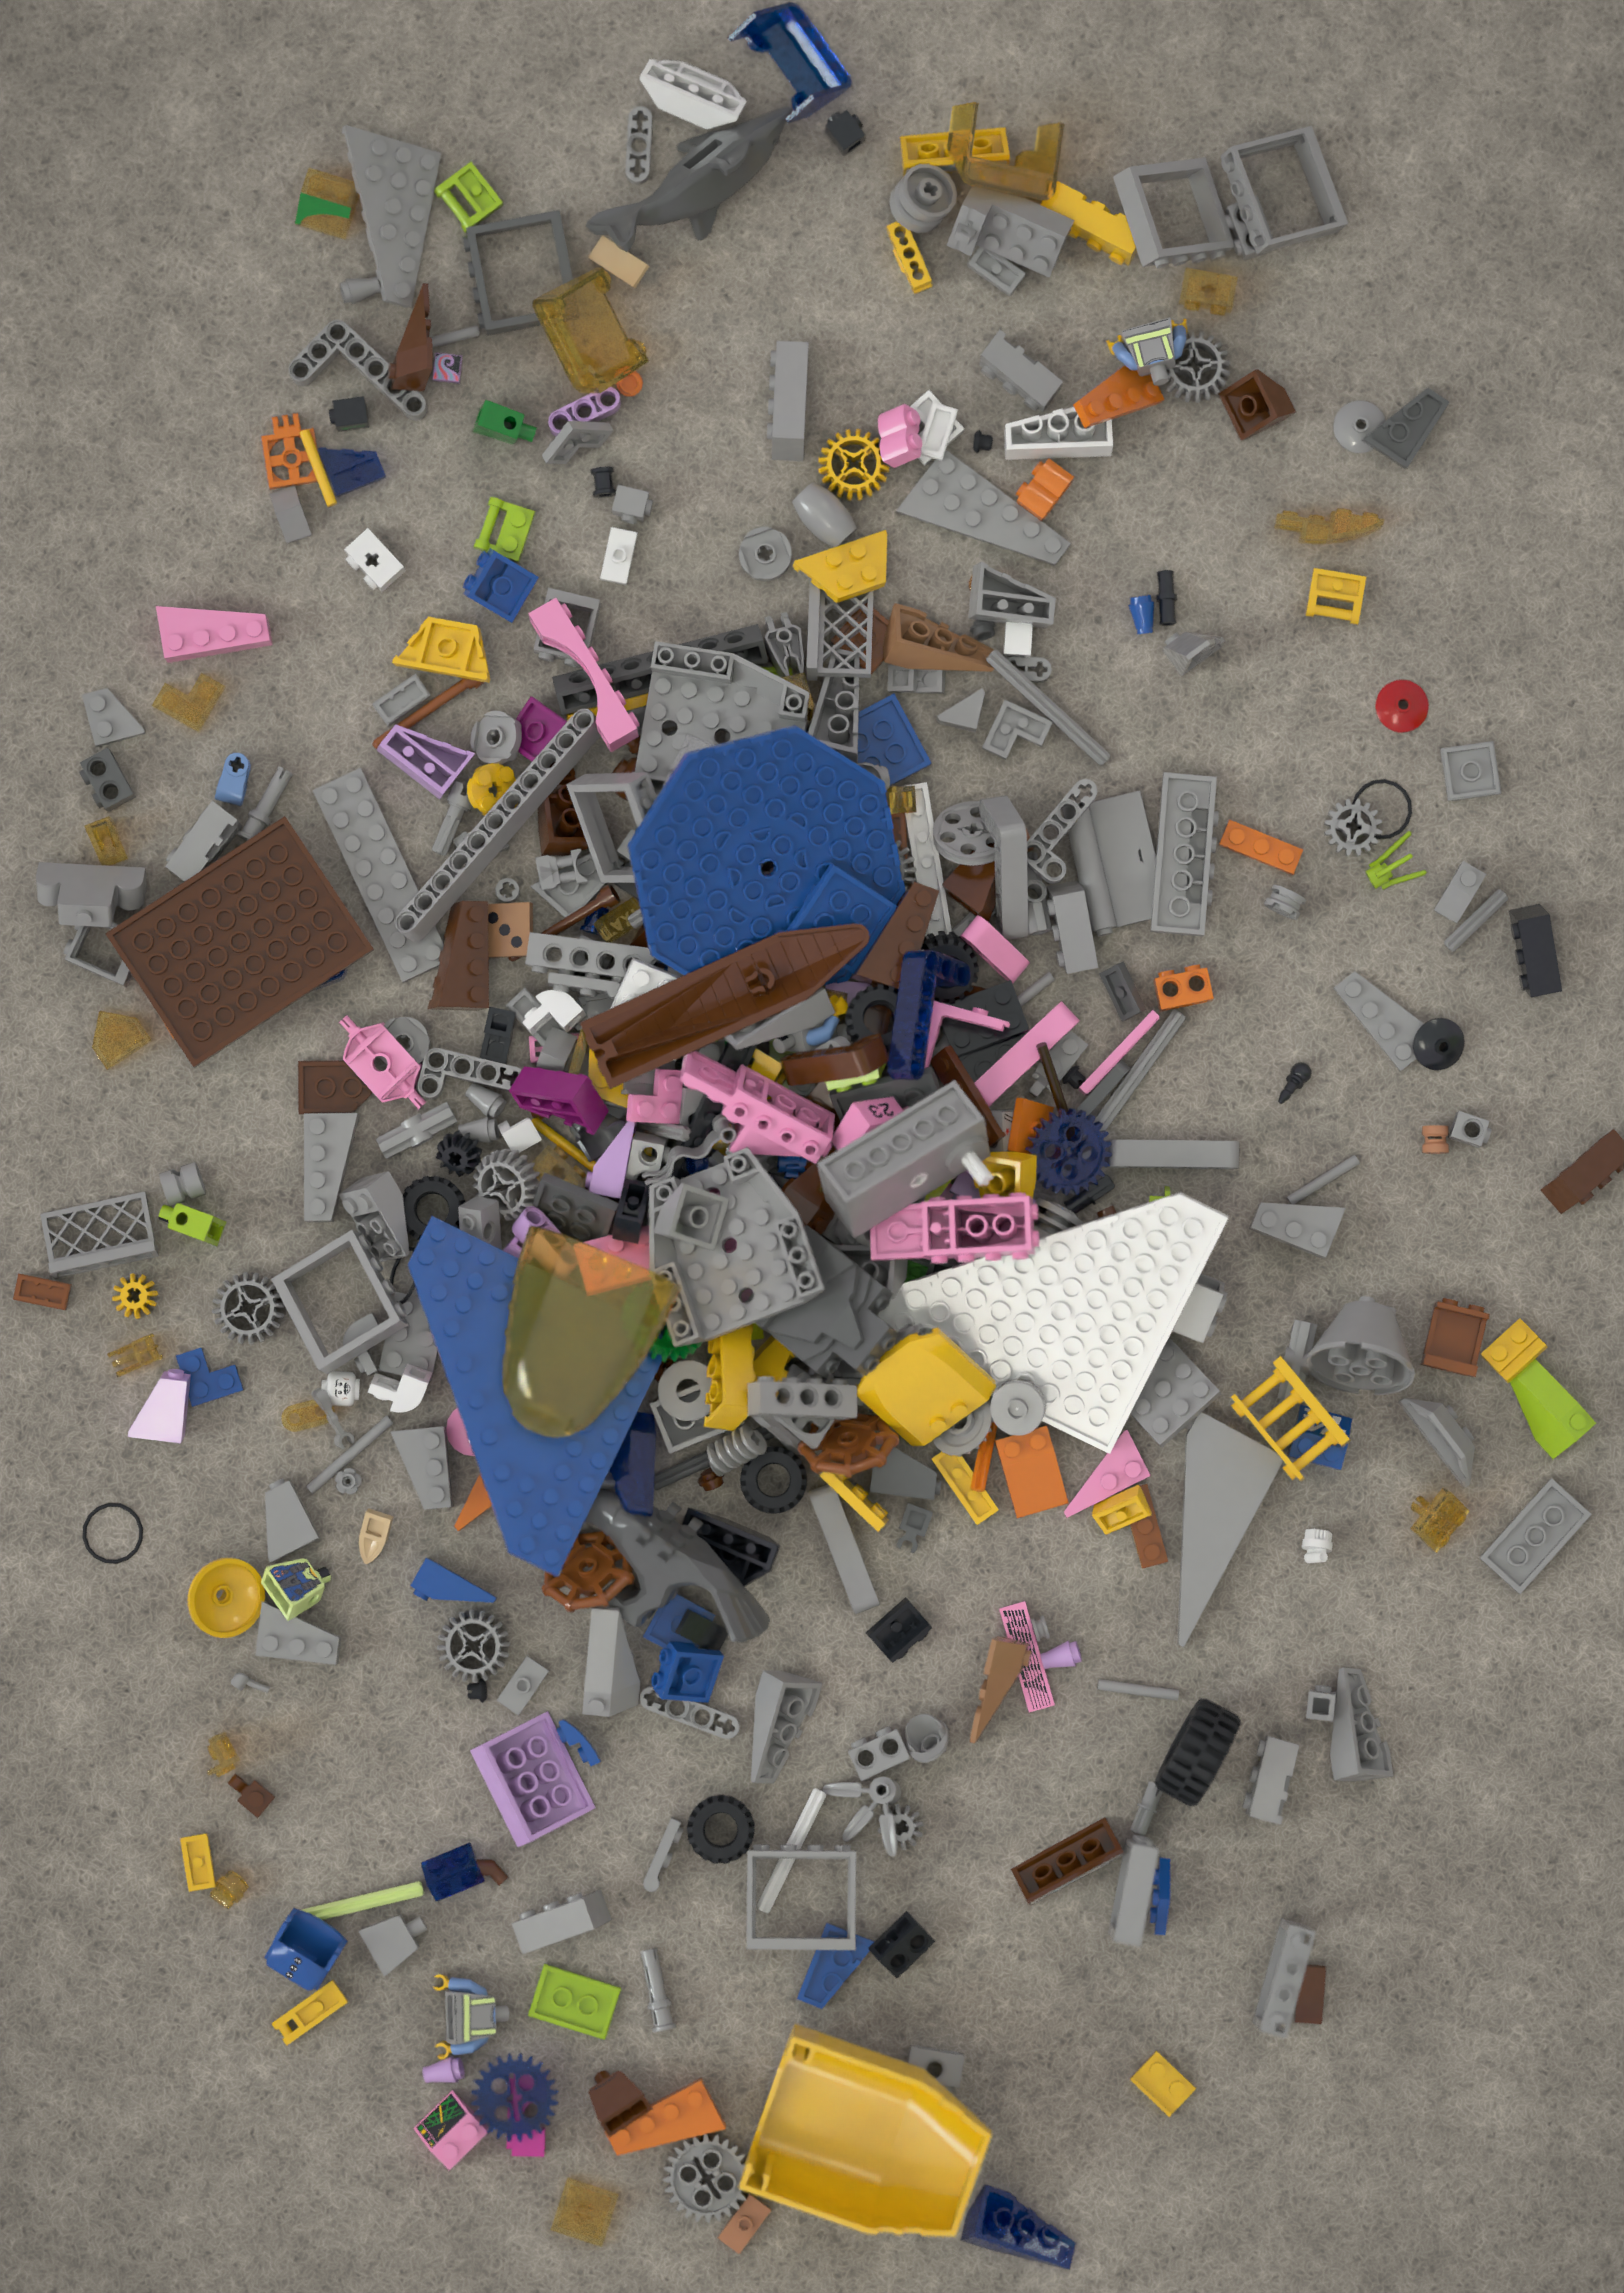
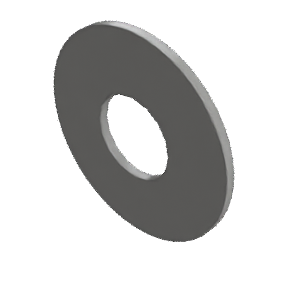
M685 1360L671 1365L663 1373L658 1385V1396L662 1407L669 1415L683 1421H694L706 1416L710 1412V1405L705 1404L706 1393H709L711 1378L706 1377L707 1366L697 1361ZM684 1379H693L700 1386L699 1397L690 1403L683 1402L677 1396V1385Z

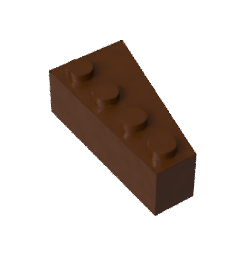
M917 882L910 884L897 903L898 907L851 978L876 987L878 984H884V987L887 988L892 986L898 993L899 991L903 994L906 993L939 890Z
M488 901L456 902L450 908L444 935L443 951L440 952L437 977L434 979L432 1000L429 1001L427 1010L479 1011L489 1008Z

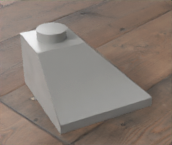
M681 1183L661 1206L653 1233L714 1251L729 1199Z

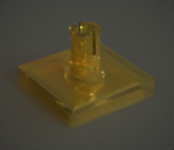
M567 2177L551 2231L602 2247L619 2194Z

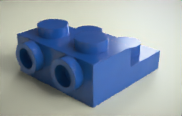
M490 548L488 552L483 551L478 557L476 565L479 568L474 575L469 574L465 579L463 588L466 590L463 594L512 623L539 577Z
M669 1641L667 1648H663L660 1652L659 1660L661 1666L659 1672H655L652 1675V1687L661 1699L708 1703L724 1655L719 1650L697 1649L693 1643Z

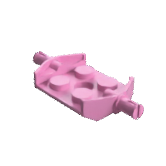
M348 1015L339 1022L349 1033V1041L344 1051L343 1060L382 1103L404 1097L405 1099L409 1098L419 1110L426 1103L415 1088L420 1077L422 1064L419 1065L385 1028L384 1022L360 1028L356 1026ZM377 1056L386 1058L388 1062L386 1070L380 1071L375 1067L374 1060Z

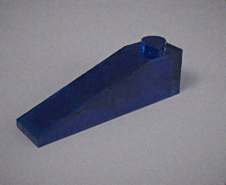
M637 1411L608 1471L616 1483L614 1489L625 1512L649 1517L653 1514L656 1451L654 1414Z
M987 2184L983 2185L966 2214L961 2241L1066 2270L1070 2269L1076 2244L1073 2240L1052 2224H1047L1036 2215L1035 2211L1017 2201V2197L1010 2192Z

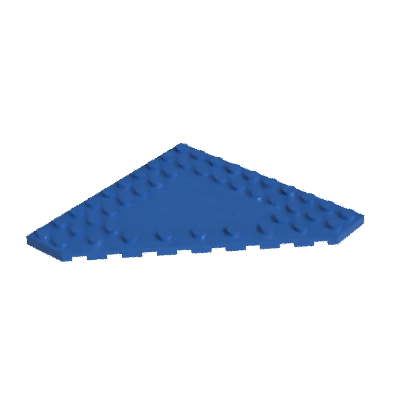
M431 1216L407 1265L412 1275L422 1309L429 1323V1329L435 1346L438 1349L448 1383L451 1386L458 1412L465 1426L472 1452L479 1466V1472L485 1489L488 1492L498 1526L501 1529L507 1552L557 1577L662 1361L661 1355L658 1354L655 1359H652L651 1351L643 1355V1346L633 1347L636 1339H627L630 1330H623L622 1328L626 1322L621 1320V1316L624 1313L622 1309L594 1295L587 1296L586 1291ZM661 1328L658 1334L659 1339H661L663 1332Z

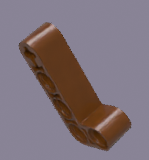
M881 1034L866 1036L853 1045L796 1052L780 1059L788 1086L858 1078L872 1073L889 1061Z

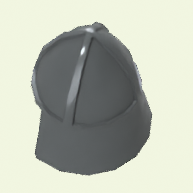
M607 1113L594 1135L586 1133L587 1128L576 1123L572 1127L569 1126L574 1141L579 1144L588 1161L591 1162L603 1155L626 1122Z

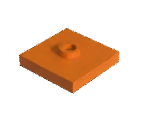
M1016 1098L1008 1151L1037 1155V1159L1045 1160L1054 1107L1025 1098Z

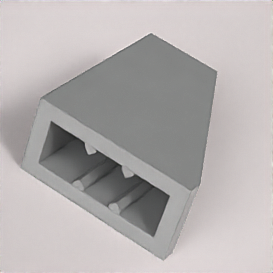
M283 1478L270 1484L271 1490L265 1493L267 1546L270 1563L321 1538L292 1481L285 1482Z

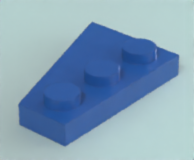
M826 1923L821 1937H847V1930ZM856 1934L855 1950H816L797 1999L823 2009L869 1953L868 1947L875 1941Z

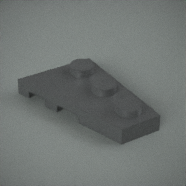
M1426 388L1361 441L1406 470L1450 402L1430 388Z

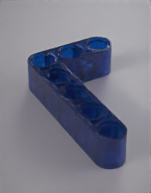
M909 950L904 954L888 1063V1072L893 1080H919L923 1076L936 985L940 987H965L968 985L971 972L966 963L934 950Z

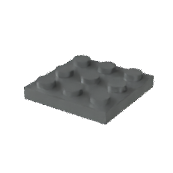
M545 1172L540 1180L533 1206L539 1208L573 1247L574 1244L608 1236L619 1205L606 1197L599 1196L583 1187H578Z

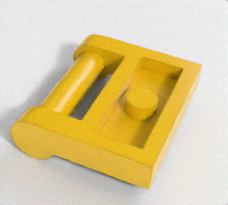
M1314 568L1305 616L1314 617V615L1349 620L1351 624L1358 625L1366 576ZM1317 597L1350 602L1353 603L1352 610L1323 606L1316 604Z

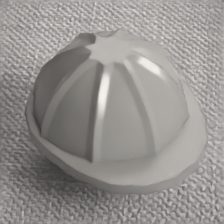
M924 1713L913 1717L905 1727L906 1747L914 1760L919 1763H927L938 1759L939 1756L946 1752L949 1730L942 1720Z

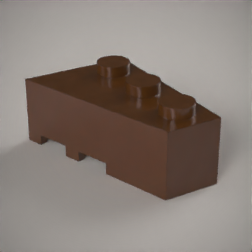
M1614 1129L1578 1157L1568 1168H1565L1553 1181L1545 1185L1541 1192L1560 1214L1578 1202L1584 1205L1594 1196L1591 1192L1596 1187L1602 1189L1612 1180L1609 1176L1614 1171L1619 1174L1624 1170V1140Z

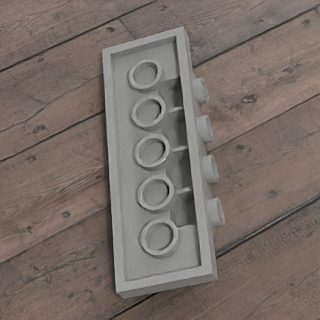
M1163 773L1150 932L1192 936L1205 935L1207 906L1212 904L1213 891L1208 890L1209 879L1214 877L1215 864L1210 863L1211 853L1216 851L1217 837H1212L1213 827L1218 825L1219 811H1214L1217 777Z

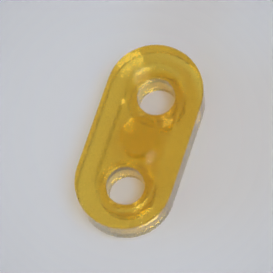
M314 1399L287 1407L281 1416L283 1426L292 1432L318 1427L329 1422L326 1418V1413L321 1417L316 1414V1409L319 1405ZM293 1413H297L300 1417L299 1421L295 1424L290 1421V1416Z

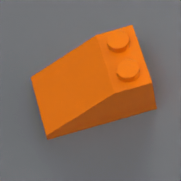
M1047 1426L1036 1428L1025 1435H1013L994 1441L1017 1518L1068 1504Z

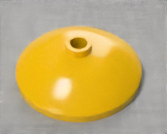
M220 1558L205 1565L194 1577L188 1592V1610L196 1626L203 1632L218 1638L234 1637L248 1630L260 1616L262 1601H265V1588L261 1584L262 1578L257 1570L247 1562L237 1558ZM222 1590V1596L217 1598V1592Z

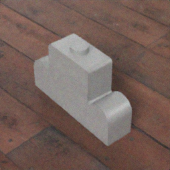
M39 862L36 873L37 899L44 906L58 905L60 925L111 927L116 906H120L124 910H135L143 905L147 889L146 867Z

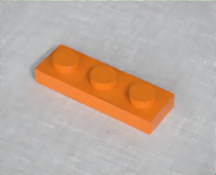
M1230 819L1219 843L1222 847L1291 875L1294 874L1303 852L1301 848Z

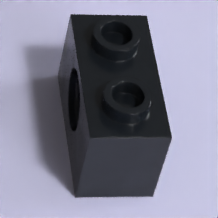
M625 1178L615 1216L612 1239L635 1244L639 1243L649 1202V1186L652 1184L646 1185L645 1182Z

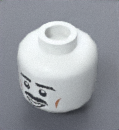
M332 1371L328 1374L327 1380H322L321 1389L327 1391L332 1406L349 1407L354 1404L355 1400H359L360 1379H356L353 1372Z

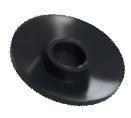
M1434 1018L1427 1021L1418 1029L1414 1037L1413 1051L1416 1059L1421 1065L1431 1070H1444L1451 1067L1459 1060L1464 1050L1465 1040L1463 1032L1455 1022L1447 1018ZM1445 1042V1048L1440 1051L1439 1045Z

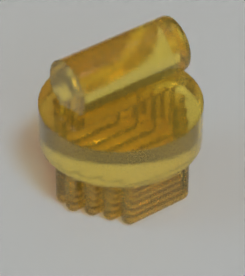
M231 1870L217 1880L215 1883L217 1887L211 1890L209 1896L226 1909H230L234 1902L238 1903L244 1897L243 1893L249 1886L240 1875Z

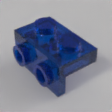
M471 1842L421 1862L426 1885L435 1901H440L485 1882Z

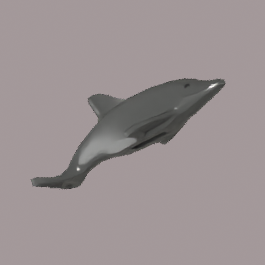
M779 108L734 127L706 133L678 143L676 146L677 150L687 154L669 171L660 187L651 196L641 202L601 211L587 221L586 227L594 235H609L618 248L625 252L631 249L635 241L637 225H663L688 218L695 238L699 241L703 240L711 232L720 203L730 198L748 183L769 160L774 146L779 142L784 125L793 113L792 108Z

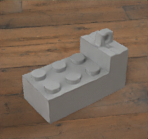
M977 177L961 206L947 246L971 256L978 245L1050 278L1061 256L1074 220Z

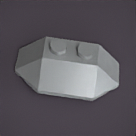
M1408 1398L1398 1401L1463 1488L1470 1485L1475 1446L1471 1441L1474 1440V1437L1465 1426L1461 1429L1455 1421L1458 1416L1450 1405L1445 1407L1442 1403Z

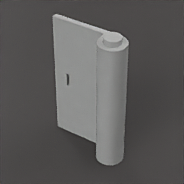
M1141 791L1095 801L1070 829L1068 837L1079 883L1085 891L1092 933H1097V937L1112 934L1113 928L1151 919L1156 854ZM1069 806L1062 808L1064 819L1069 820L1075 816L1073 808Z

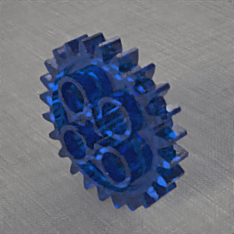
M1060 1108L1058 1117L1054 1113L1049 1112V1121L1042 1118L1039 1119L1042 1124L1041 1129L1033 1126L1032 1129L1037 1133L1036 1137L1028 1136L1027 1138L1033 1142V1146L1025 1147V1150L1031 1152L1032 1155H1037L1036 1173H1039L1036 1175V1181L1041 1182L1044 1180L1042 1187L1048 1189L1052 1186V1192L1056 1194L1061 1189L1062 1194L1068 1196L1070 1188L1076 1195L1079 1194V1187L1089 1191V1182L1095 1185L1098 1184L1095 1178L1097 1174L1105 1176L1101 1170L1102 1166L1110 1167V1164L1104 1161L1105 1157L1112 1156V1153L1105 1150L1106 1147L1112 1145V1142L1104 1140L1109 1133L1105 1130L1099 1131L1103 1123L1099 1121L1094 1123L1095 1116L1090 1114L1086 1117V1112L1080 1110L1076 1115V1110L1073 1108H1069L1068 1114ZM1074 1126L1075 1135L1071 1139H1067V1129ZM1086 1135L1087 1138L1084 1141H1081L1083 1139V1136ZM1054 1144L1055 1153L1047 1157V1147ZM1090 1146L1092 1153L1087 1159H1084L1082 1156L1083 1150ZM1067 1147H1070V1148H1071V1149H1070V1152H1071L1072 1154H1071L1070 1156H1067V1154H1068V1152L1066 1151ZM1054 1162H1057V1163L1055 1164V1167H1054V1168H1051V1165H1052ZM1071 1164L1072 1171L1070 1175L1064 1177L1062 1173L1063 1168Z
M511 2052L508 2053L507 2061H504L499 2055L497 2056V2065L491 2061L487 2062L489 2071L480 2069L479 2072L484 2077L483 2080L474 2079V2083L480 2087L479 2089L471 2090V2094L478 2096V2099L471 2101V2105L479 2106V2109L473 2114L474 2116H483L479 2123L480 2126L486 2123L490 2125L487 2130L488 2134L494 2129L497 2130L496 2139H499L503 2133L507 2134V2142L511 2141L513 2135H516L518 2141L521 2142L525 2133L529 2139H532V2130L535 2129L541 2134L543 2131L540 2124L543 2123L549 2126L550 2121L546 2116H555L556 2114L550 2108L559 2104V2101L552 2099L553 2095L559 2093L558 2089H551V2085L556 2082V2079L548 2080L547 2076L551 2070L547 2069L542 2072L540 2068L543 2062L540 2061L536 2065L532 2064V2055L527 2061L523 2060L521 2052L517 2060L513 2059ZM510 2073L515 2075L517 2095H522V2098L518 2101L520 2121L515 2120L513 2100H508L512 2093ZM523 2075H530L534 2079V2086L530 2089L521 2087L519 2078ZM501 2078L505 2080L507 2090L496 2092L492 2086V2082L495 2079ZM525 2103H534L538 2108V2112L534 2116L526 2115L523 2112V2105ZM499 2106L508 2107L511 2112L510 2117L505 2120L499 2119L496 2116V2108Z

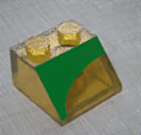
M308 168L300 192L295 224L346 240L360 197L359 193L356 192L354 181Z

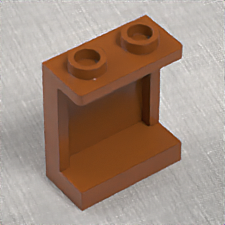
M1443 1298L1442 1302H1435L1421 1365L1464 1376L1476 1377L1478 1369L1476 1365L1486 1322L1490 1314L1484 1313V1307L1469 1304L1467 1309L1459 1307L1458 1301Z

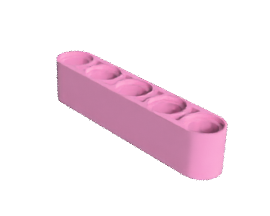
M1062 1001L974 1083L988 1107L1040 1059L1036 1047L1037 1044L1046 1042L1050 1050L1080 1021Z

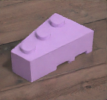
M396 724L377 748L379 753L438 799L444 795L475 754Z

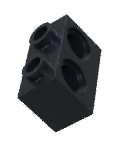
M906 1911L868 1949L898 1979L936 1941Z

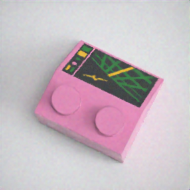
M453 2090L413 2128L428 2149L449 2171L490 2130Z

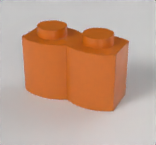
M1050 458L1045 463L1040 461L1031 473L1035 477L1029 484L1024 482L1016 492V495L1019 497L1017 503L1041 521L1046 518L1074 480L1073 475Z

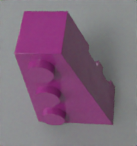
M524 1066L509 1089V1092L520 1108L546 1118L554 1115L565 1119L564 1124L570 1127L576 1123L586 1127V1133L592 1135L596 1133L609 1112L592 1084V1080L584 1074H571L560 1070L552 1071L540 1067Z

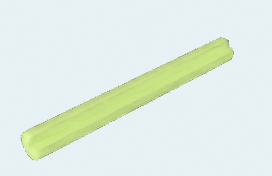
M418 1881L302 1909V1911L324 1920L424 1895V1888L422 1882Z

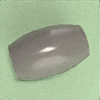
M815 482L808 485L792 501L803 524L813 535L833 548L844 543L857 530L855 522L845 505L828 489Z

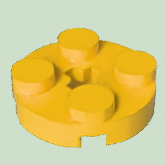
M495 763L482 765L475 770L476 772L473 774V777L469 779L467 784L468 799L474 809L478 808L483 813L482 815L485 816L516 781L513 770L508 766L504 767L501 764ZM492 784L497 789L495 797L493 793H489V788L492 787Z

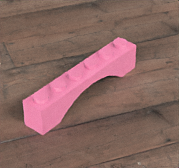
M554 598L528 613L530 622L542 642L569 655L589 676L597 694V731L610 752L639 737L637 727L640 724L633 712L627 713L624 708L626 704L624 697L619 690L614 692L610 685L613 681L605 668L601 670L596 663L599 661L596 652L592 647H586L583 642L586 637L579 625L573 626L570 621L572 614L566 604L560 605L557 598Z

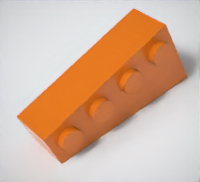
M699 2078L650 2104L652 2110L608 2137L618 2156L726 2129V2124L702 2078Z

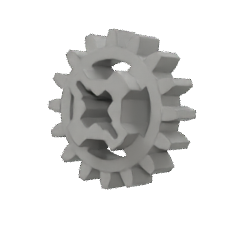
M1358 798L1355 804H1351V801L1346 799L1344 807L1337 803L1335 805L1337 812L1331 810L1328 812L1332 820H1325L1324 825L1330 827L1329 830L1324 832L1325 836L1332 837L1328 843L1329 846L1336 843L1338 845L1336 852L1339 853L1342 849H1345L1347 857L1350 856L1351 851H1355L1357 857L1361 855V849H1364L1367 853L1370 852L1369 843L1377 845L1378 840L1374 836L1382 834L1380 829H1376V826L1380 825L1382 820H1375L1374 818L1378 811L1370 812L1368 810L1370 803H1366L1363 807L1360 805L1361 802ZM1351 810L1350 816L1345 820L1337 819L1342 813ZM1361 813H1363L1368 818L1370 824L1364 823V821L1361 818ZM1354 816H1356V827H1360V830H1356L1351 839L1350 829L1346 828V825H1350ZM1336 830L1342 832L1346 838L1345 843L1339 839ZM1361 835L1369 836L1363 843L1355 845L1356 839Z

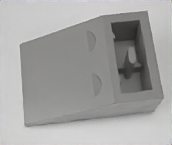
M389 1171L362 1177L338 1194L343 1201L344 1209L350 1213L356 1223L357 1231L360 1234H364L367 1241L370 1242L371 1248L369 1250L373 1257L376 1256L380 1262L406 1257L410 1254L403 1195Z

